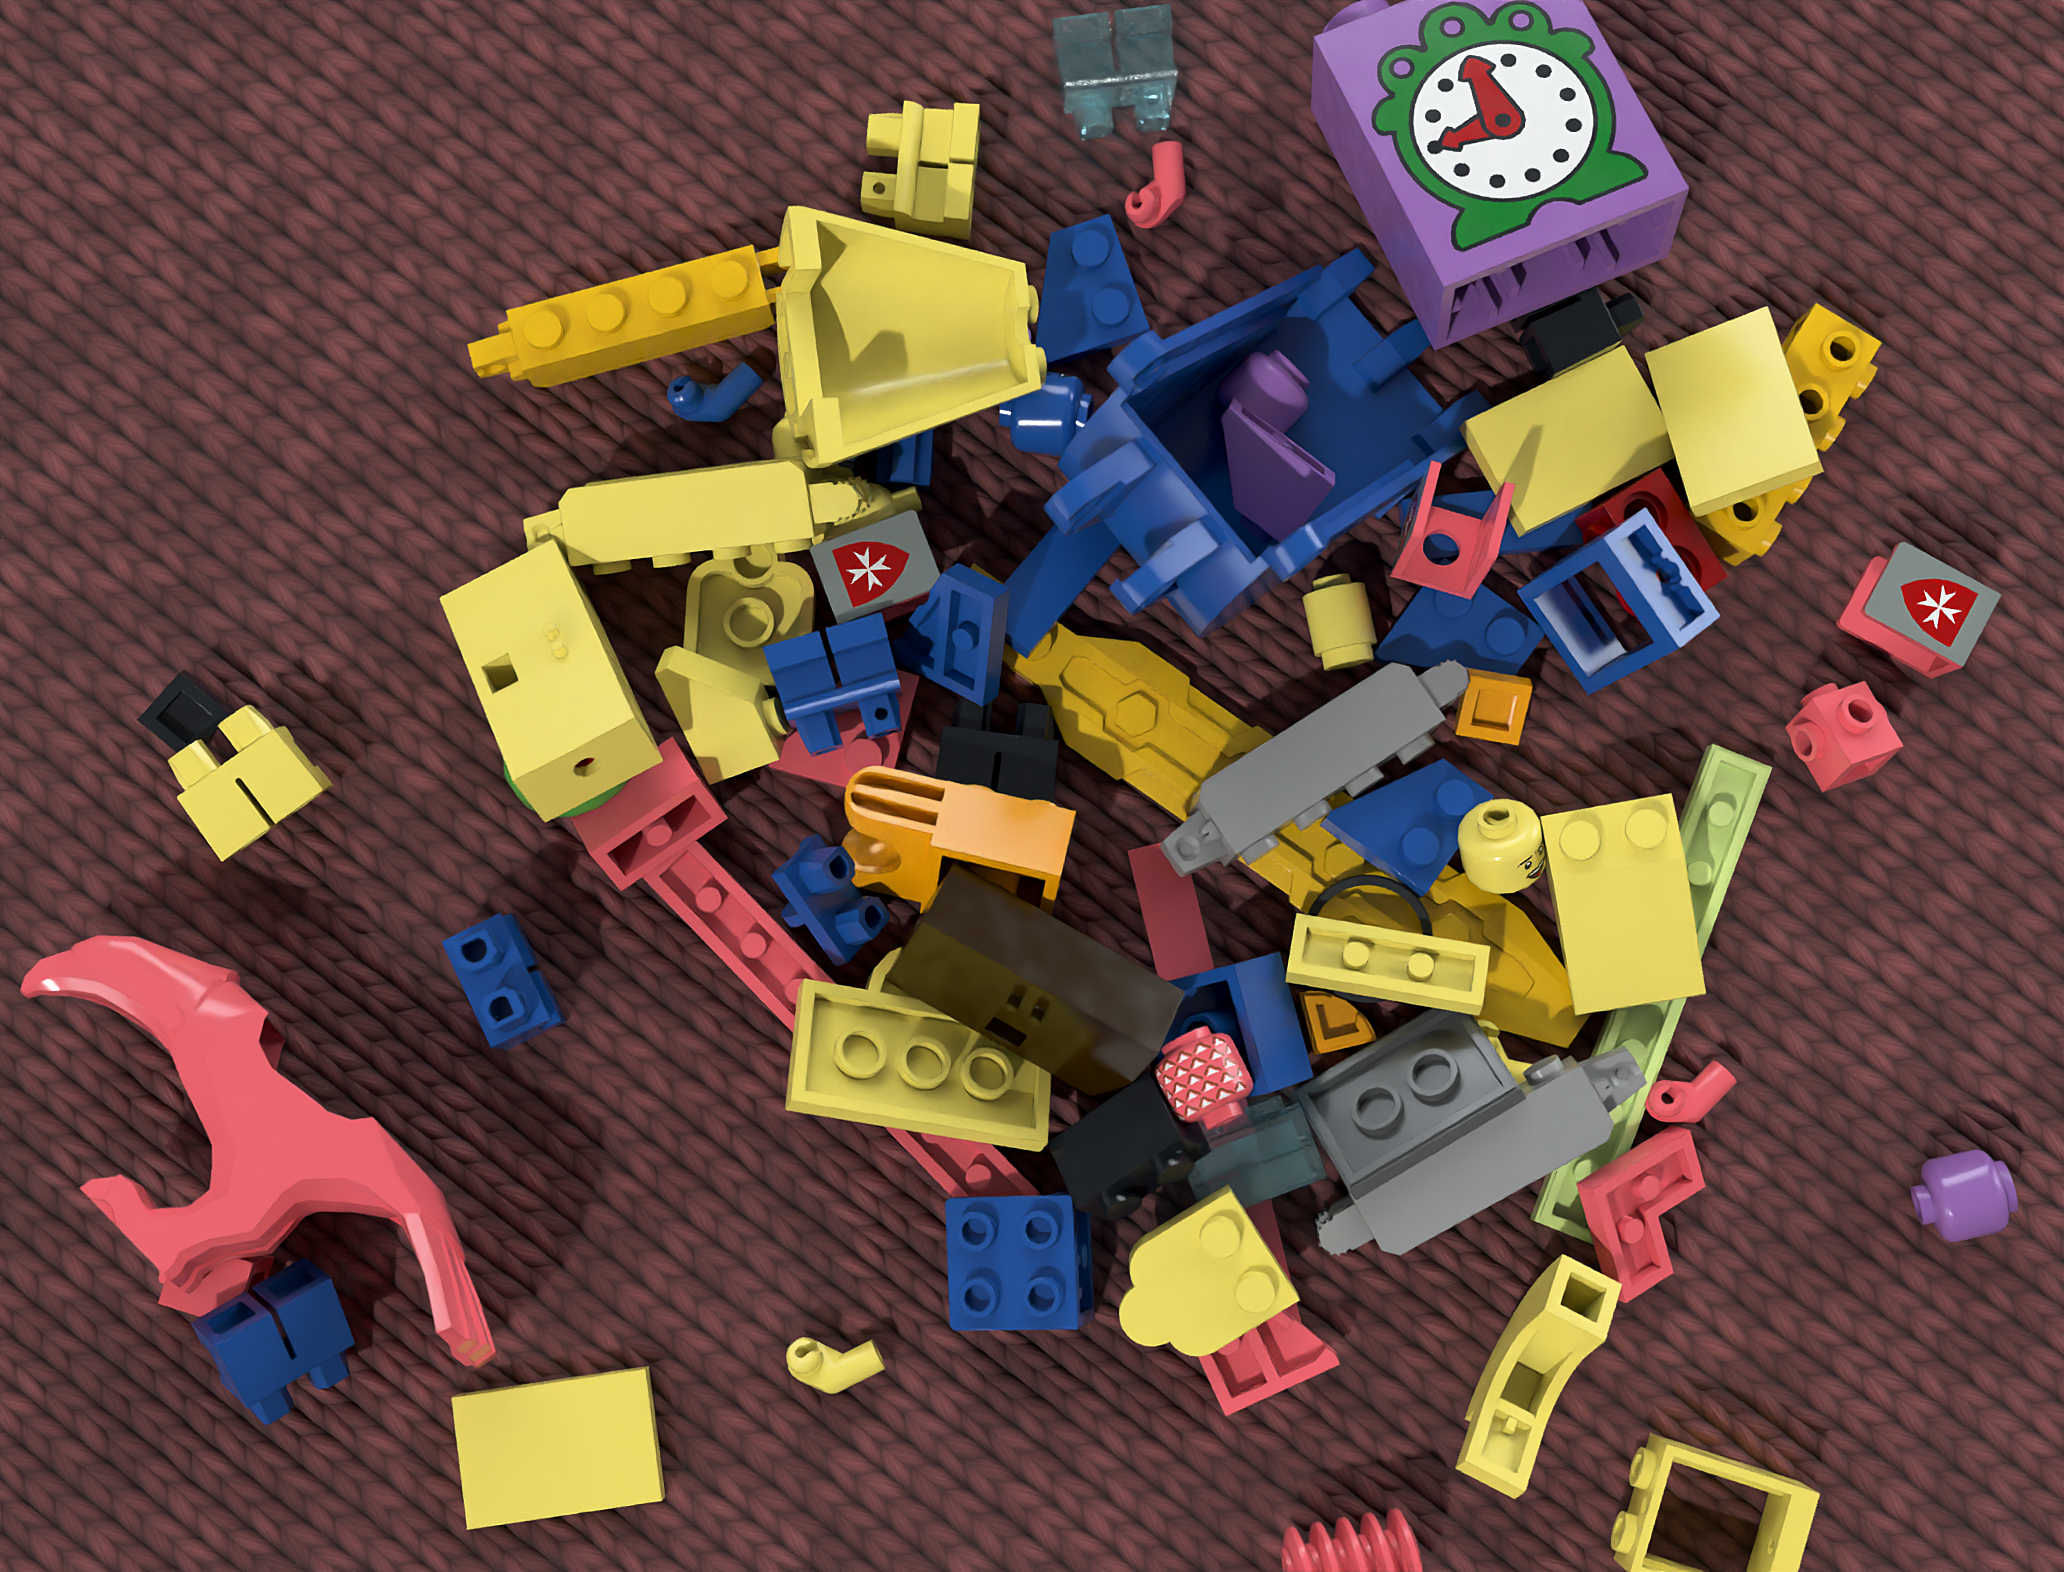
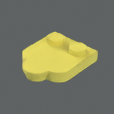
M773 543L751 545L752 555L719 561L712 559L702 563L694 570L687 586L683 648L761 679L766 690H777L762 647L814 632L816 592L808 573L800 566L786 562L784 553H775Z
M1229 1184L1148 1232L1134 1244L1129 1256L1130 1277L1133 1285L1125 1292L1121 1299L1119 1318L1124 1332L1136 1343L1144 1346H1160L1171 1342L1177 1350L1186 1355L1205 1356L1219 1350L1300 1300L1292 1283Z

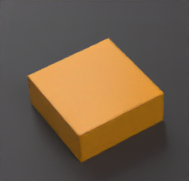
M1467 667L1468 679L1471 682L1467 684L1468 689L1460 696L1454 722L1455 734L1519 745L1533 688L1530 678Z

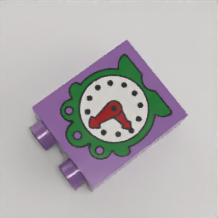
M1360 0L1337 13L1325 26L1322 34L1313 38L1311 111L1434 351L1668 257L1689 187L1582 0H1405L1392 6L1385 0Z

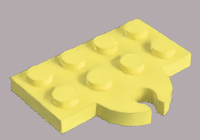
M901 947L890 951L874 968L867 980L865 989L803 979L797 994L785 1110L1040 1152L1047 1145L1051 1074L885 981L884 979Z

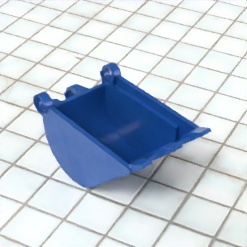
M1358 248L1336 259L1325 268L1318 264L1164 340L1154 330H1150L1130 343L1108 366L1107 371L1120 386L1090 417L1064 449L1057 466L1068 478L1069 482L1049 499L1043 509L1065 536L1103 521L1134 558L1140 568L1122 582L1119 578L1116 579L1109 588L1131 616L1167 598L1195 634L1201 638L1206 637L1253 605L1279 583L1285 582L1321 554L1331 542L1372 515L1380 519L1395 507L1401 499L1406 498L1416 490L1431 460L1442 463L1441 468H1443L1468 447L1458 428L1464 421L1491 409L1492 406L1478 390L1466 395L1444 410L1436 403L1408 369L1431 345L1419 320H1413L1383 339L1349 299L1375 271L1374 266ZM1276 349L1310 383L1304 391L1309 400L1308 409L1284 435L1336 475L1334 487L1302 527L1299 526L1281 542L1272 538L1269 543H1266L1252 535L1241 525L1239 518L1243 514L1234 508L1224 430L1222 424L1216 419L1224 409L1218 402L1215 393L1218 384L1248 353L1260 351L1269 355Z

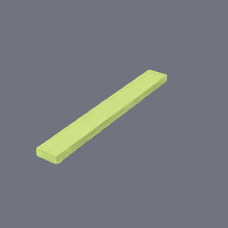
M1715 744L1706 747L1678 822L1686 859L1701 958L1772 770L1771 766ZM1686 998L1607 1011L1590 1058L1624 1046L1634 1057L1647 1084L1609 1112L1614 1122L1609 1141L1546 1175L1532 1211L1531 1220L1593 1244L1576 1183L1630 1151L1646 1109L1645 1102L1652 1084L1656 1082Z

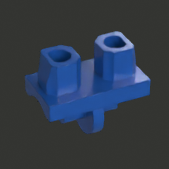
M819 834L806 837L800 843L796 853L771 875L789 900V903L781 913L785 922L790 927L806 924L835 966L849 963L867 941L875 938L890 920V913L879 897H862L851 881L855 876V863L843 846L828 847Z

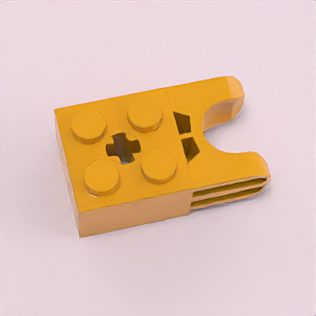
M884 766L864 767L849 780L845 792L844 808L853 829L844 837L841 846L845 848L855 863V876L851 880L855 886L921 902V913L955 861L1052 916L1076 811L1060 808L1045 800H1026L997 793L982 785H963Z

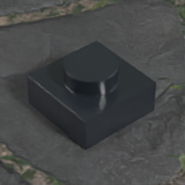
M183 670L137 720L178 753L196 740L201 739L206 745L220 729L218 725L235 711L190 673Z

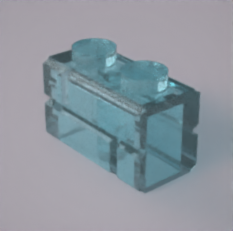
M1279 1094L1244 1107L1247 1119L1223 1127L1222 1125L1207 1131L1204 1122L1199 1123L1212 1152L1194 1163V1169L1186 1177L1195 1204L1229 1184L1243 1208L1327 1178L1300 1103L1293 1101L1284 1105Z

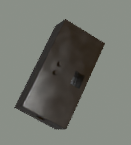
M955 861L918 916L884 979L1102 1103H1105L1129 1086L1159 1054L1185 994V991Z

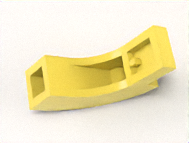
M1564 1254L1557 1258L1541 1274L1509 1320L1481 1375L1465 1416V1420L1469 1421L1470 1425L1455 1469L1513 1499H1516L1526 1491L1552 1409L1576 1367L1588 1354L1606 1340L1622 1287L1621 1283Z

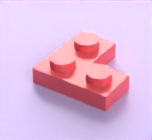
M1671 1125L1576 1183L1602 1274L1622 1284L1618 1300L1624 1303H1628L1674 1273L1658 1216L1706 1187L1690 1130Z

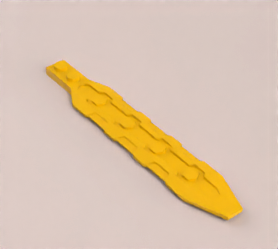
M973 563L970 569L1003 585L1002 582ZM1059 622L1028 659L1004 642L1002 663L1040 689L1046 704L1052 706L1053 719L1065 745L1116 781L1124 779L1184 822L1190 818L1189 810L1192 796L1200 790L1202 782L1274 737L1259 726L1251 728L1189 684L1190 678L1139 642L1079 636ZM1342 791L1329 799L1327 803L1333 811L1354 801V799ZM1326 816L1301 832L1295 823L1275 834L1280 845L1250 865L1246 864L1242 856L1238 858L1240 862L1289 895V903L1306 915L1317 897L1329 886L1342 879L1356 875H1378L1389 878L1322 828L1320 824ZM1446 864L1427 893L1419 900L1429 916L1433 937L1490 946L1483 1007L1480 1015H1473L1475 1020H1488L1494 1023L1499 1030L1568 1048L1591 1014L1575 1016L1566 969L1524 911L1499 894L1481 890L1470 882L1466 872L1460 874ZM1362 885L1343 890L1333 896L1317 915V917L1423 935L1420 920L1411 905L1397 893L1379 886Z

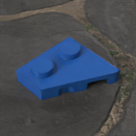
M1110 214L1050 234L1035 341L1036 347H1042L1044 350L1047 369L1134 341L1150 331Z
M1443 758L1331 811L1320 826L1389 878L1404 885L1420 899L1427 893L1459 848L1458 827L1465 814L1478 804L1493 800L1495 796Z

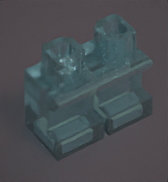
M1170 3L1114 11L1112 39L1117 71L1114 69L1108 12L1052 19L1051 44L1064 114L1072 113L1080 139L1102 138L1112 134V107L1133 105L1136 129L1139 131H1156L1169 127L1171 100L1174 99L1177 82V69L1174 64L1171 36L1172 18Z

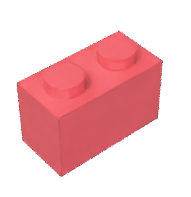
M673 736L657 746L664 760L663 762L632 777L619 794L598 809L576 817H570L589 854L620 891H623L728 819L706 780Z

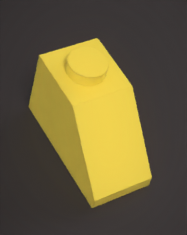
M677 645L664 650L655 675L709 785L780 760L786 735L790 732V724L787 721L783 704L777 697L769 698L761 679Z

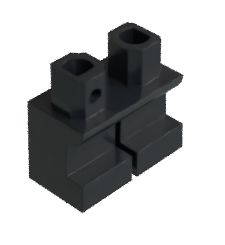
M1594 286L1509 320L1515 334L1525 330L1518 340L1541 385L1614 350L1623 338L1636 330L1644 322L1645 318L1636 298L1630 292L1605 303L1597 286Z
M960 695L952 716L951 727H943L934 778L963 785H982L992 790L995 761L997 757H1000L997 793L1026 800H1045L1053 803L1059 741L1053 740L1052 706L1019 703L1015 734L1011 735L990 732L994 700L982 707Z

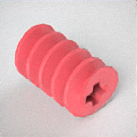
M1391 1508L1387 1512L1385 1530L1382 1529L1375 1515L1368 1512L1364 1513L1361 1518L1359 1534L1355 1532L1346 1517H1340L1336 1520L1333 1539L1330 1538L1323 1524L1319 1521L1312 1522L1310 1525L1308 1543L1306 1544L1294 1526L1286 1527L1284 1531L1283 1544L1280 1549L1283 1572H1423L1420 1553L1412 1527L1398 1508Z

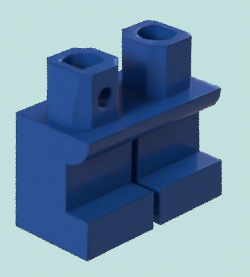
M882 612L825 629L841 679V688L836 687L819 631L762 647L783 704L787 721L792 729L797 727L799 735L811 757L833 752L844 747L835 716L860 709L869 740L901 731L900 707L897 697L903 695Z
M499 913L441 941L491 1048L509 1050L567 1022L543 970L528 972L529 969L539 965V962L516 913H510L503 917Z
M306 1257L253 1286L252 1290L257 1301L245 1291L191 1322L201 1344L209 1350L220 1371L219 1377L222 1384L247 1409L249 1408L264 1425L273 1423L291 1411L294 1402L286 1385L306 1374L309 1382L319 1390L332 1387L350 1374L345 1349L354 1345L355 1341L332 1279Z

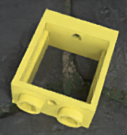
M1650 1433L1646 1448L1640 1447L1636 1451L1631 1464L1629 1481L1630 1485L1634 1486V1491L1628 1511H1621L1618 1514L1612 1530L1611 1547L1616 1551L1614 1560L1627 1572H1705L1646 1553L1673 1461L1769 1492L1746 1572H1798L1820 1493L1800 1481Z

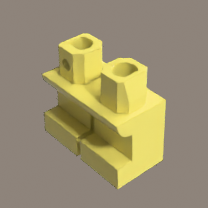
M904 101L903 114H869L867 129L868 155L898 157L897 174L864 171L861 189L862 211L882 217L894 218L897 231L970 240L975 190L974 180H976L981 128L979 104L954 103V110L927 109L918 103Z
M252 705L242 707L218 725L238 751L237 755L223 765H220L201 739L196 740L168 759L178 782L185 789L176 798L221 862L235 856L280 824L281 821L290 817L333 786L332 782L318 765L314 767L294 743L289 730L285 726L274 728Z

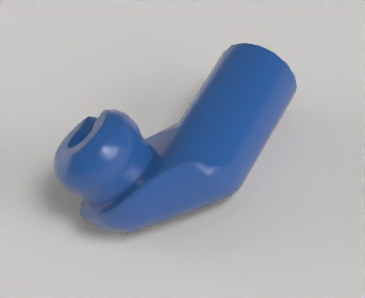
M741 361L718 385L697 383L690 376H681L674 379L668 386L667 399L672 404V410L675 414L687 421L723 422L729 419L764 383L746 363Z

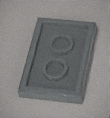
M1432 1007L1291 1091L1355 1200H1358L1526 1099L1522 1089L1472 1014Z

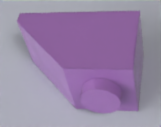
M1233 397L1225 408L1222 422L1234 508L1243 514L1239 518V522L1252 535L1266 543H1269L1272 538L1281 542L1299 526L1302 527L1334 487L1336 474L1275 427L1253 414Z

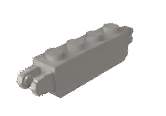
M1447 659L1444 663L1440 662L1437 666L1435 665L1416 677L1409 666L1391 662L1202 782L1200 790L1192 796L1189 810L1190 818L1161 843L1160 848L1164 856L1169 860L1173 869L1181 878L1218 861H1221L1223 866L1226 867L1241 856L1247 865L1259 860L1280 845L1275 834L1295 823L1300 832L1305 830L1332 811V808L1327 803L1329 799L1345 789L1354 798L1384 777L1379 767L1398 756L1403 765L1431 748L1435 741L1430 734L1446 720L1442 711L1450 707L1458 699L1457 696L1460 697L1468 689L1467 684L1471 681L1468 679L1467 667H1463L1455 659L1452 662Z
M1624 1046L1579 1063L1571 1055L1563 1060H1560L1558 1055H1552L1536 1062L1523 1072L1526 1081L1519 1084L1526 1097L1525 1100L1358 1200H1355L1349 1192L1347 1196L1330 1204L1329 1209L1323 1208L1324 1211L1318 1213L1319 1217L1315 1219L1317 1237L1320 1240L1318 1242L1319 1247L1322 1246L1326 1251L1330 1252L1331 1256L1332 1254L1340 1256V1253L1346 1254L1348 1249L1354 1250L1375 1238L1382 1251L1402 1255L1609 1141L1614 1124L1609 1112L1647 1084L1641 1069L1634 1057Z

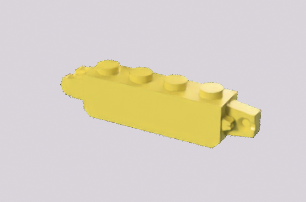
M801 456L590 482L586 483L585 486L569 488L558 503L559 509L523 519L524 532L527 537L528 552L555 539L565 557L568 558L569 567L592 564L594 575H602L632 569L631 559L652 557L654 568L690 563V552L712 550L715 561L752 555L751 545L773 543L775 553L806 550L813 546L812 538L831 530L830 522L839 521L842 518L844 520L849 519V517L853 518L859 512L863 513L867 508L871 507L870 502L874 492L871 491L870 486L867 484V479L862 480L861 476L855 478L852 475L848 479L846 476L823 479L822 468H809L804 464Z

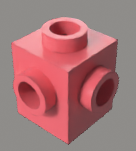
M1865 681L1838 689L1835 683L1817 688L1801 700L1803 709L1785 727L1791 738L1795 753L1805 762L1822 792L1875 774L1903 747L1902 742L1889 722L1886 710L1877 702Z

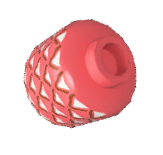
M1204 1026L1174 1039L1161 1048L1164 1058L1156 1066L1155 1074L1174 1115L1179 1121L1191 1124L1203 1120L1207 1131H1210L1243 1114L1238 1102L1251 1093L1253 1081L1229 1035L1225 1033L1211 1034L1208 1026Z

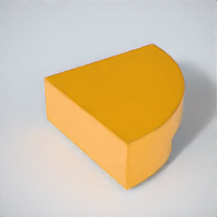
M1322 991L1297 993L1312 1055L1377 1040L1367 1018L1343 998Z

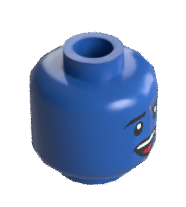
M1047 372L1045 383L1041 386L1040 390L1000 404L999 425L1010 428L1012 444L1019 451L1061 457L1066 446L1094 414V395L1085 393L1082 381L1074 375Z

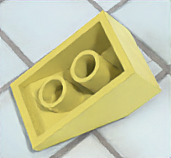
M1672 793L1540 816L1546 853L1545 868L1575 1016L1705 995L1706 990L1686 859Z

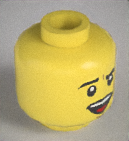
M1510 799L1489 800L1475 806L1465 814L1459 824L1458 846L1463 869L1470 882L1478 888L1495 894L1514 893L1529 887L1539 879L1546 866V853L1542 825L1533 809L1522 802Z

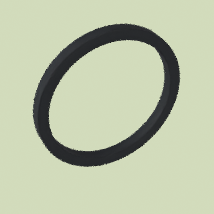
M1356 875L1332 884L1317 897L1307 914L1317 917L1322 907L1333 896L1348 888L1362 885L1379 886L1391 890L1404 898L1416 912L1422 926L1423 935L1433 936L1429 916L1417 896L1399 882L1378 875ZM1330 990L1342 998L1355 1002L1376 1003L1386 1001V999Z

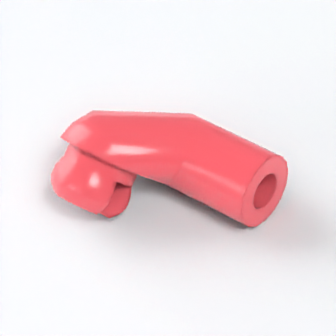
M1164 141L1152 146L1154 179L1146 187L1142 188L1138 194L1132 191L1127 196L1125 201L1126 215L1140 228H1154L1161 225L1186 199L1183 148L1180 142Z
M1712 1060L1691 1082L1662 1080L1652 1084L1645 1107L1649 1114L1660 1122L1694 1124L1700 1121L1737 1081L1725 1067Z

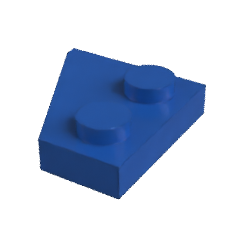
M1444 557L1438 565H1449L1452 562ZM1480 584L1471 600L1422 586L1373 655L1374 661L1380 664L1388 665L1393 662L1428 670L1435 665L1437 666L1440 662L1444 663L1447 659L1451 662L1455 659L1457 663L1465 668L1515 676L1541 641L1545 632L1537 623L1482 584Z
M959 563L944 571L930 589L929 599L920 604L908 621L911 625L903 636L891 643L890 647L894 661L983 707L998 697L1010 588Z

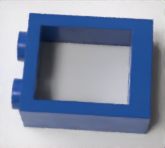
M1646 507L1560 559L1516 591L1588 695L1681 648L1721 617ZM1596 561L1600 563L1651 637V639L1628 651H1625L1574 577L1576 573ZM1656 571L1663 575L1664 583L1658 580Z

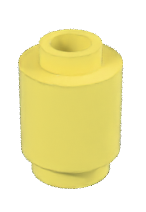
M1350 574L1331 575L1313 581L1314 592L1308 593L1302 598L1315 657H1322L1324 670H1339L1373 661L1372 645L1377 643L1365 584L1360 582L1351 583Z

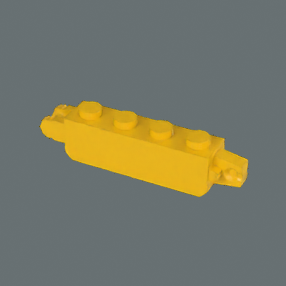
M753 245L509 309L506 310L508 321L497 325L498 335L467 344L473 369L481 378L510 372L513 381L528 379L534 387H551L764 330L776 323L773 315L776 314V292H782L781 286L767 290L764 277L787 272L790 266H779V247L756 253Z

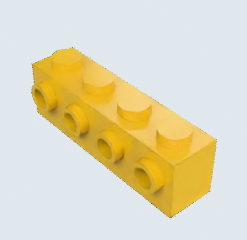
M1817 303L1795 322L1784 340L1782 348L1816 449L1825 452L1833 444L1845 425L1846 419L1838 414L1849 396L1854 400L1858 399L1875 376L1878 367L1871 364L1870 361L1882 342ZM1813 476L1698 518L1695 517L1689 500L1686 501L1684 506L1714 554L1733 566H1737L1754 554L1762 557L1768 551L1782 528V525L1775 521L1777 515L1786 501L1794 504L1800 498Z

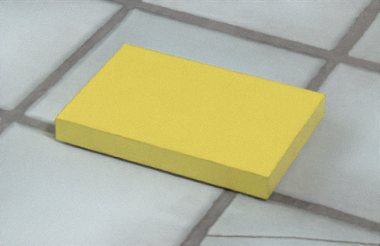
M1768 306L1645 353L1689 504L1696 518L1824 472Z
M1624 345L1464 421L1458 428L1495 495H1497L1504 482L1515 484L1508 519L1518 537L1532 532L1676 461L1662 411Z
M649 1366L461 1393L451 1398L467 1530L658 1502L665 1498Z

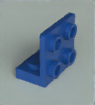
M1068 1189L1050 1195L975 1196L947 1199L945 1213L951 1329L955 1331L1079 1329L1095 1319L1091 1218L1089 1213L1076 1209Z

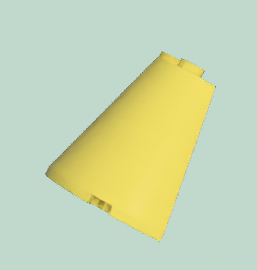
M788 206L780 236L778 264L780 267H790L781 283L782 292H776L777 338L782 389L789 426L794 443H808L810 450H802L801 459L809 468H826L1036 392L1044 385L1047 374L1046 356L1042 347H1036V344L1031 343L1028 334V325L1035 324L1037 321L1038 296L1035 287L1028 285L1025 263L804 206Z

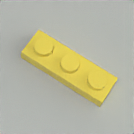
M1296 913L1285 982L1479 1016L1484 1001L1490 946Z

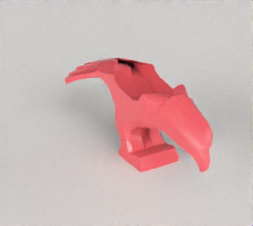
M97 935L75 943L68 951L40 959L25 975L20 992L27 998L40 995L71 996L109 1007L151 1033L165 1046L173 1058L181 1081L212 1144V1171L209 1191L188 1207L158 1209L143 1186L121 1174L115 1177L91 1179L80 1187L97 1207L172 1283L190 1295L199 1287L203 1275L224 1261L272 1254L305 1216L316 1212H353L389 1218L403 1226L419 1260L426 1279L436 1333L449 1344L452 1356L465 1366L473 1365L478 1369L498 1356L481 1301L464 1264L466 1257L443 1192L373 1117L351 1120L330 1113L277 1072L285 1039L266 1018L269 1013L240 987V976L237 971L203 962L140 937Z

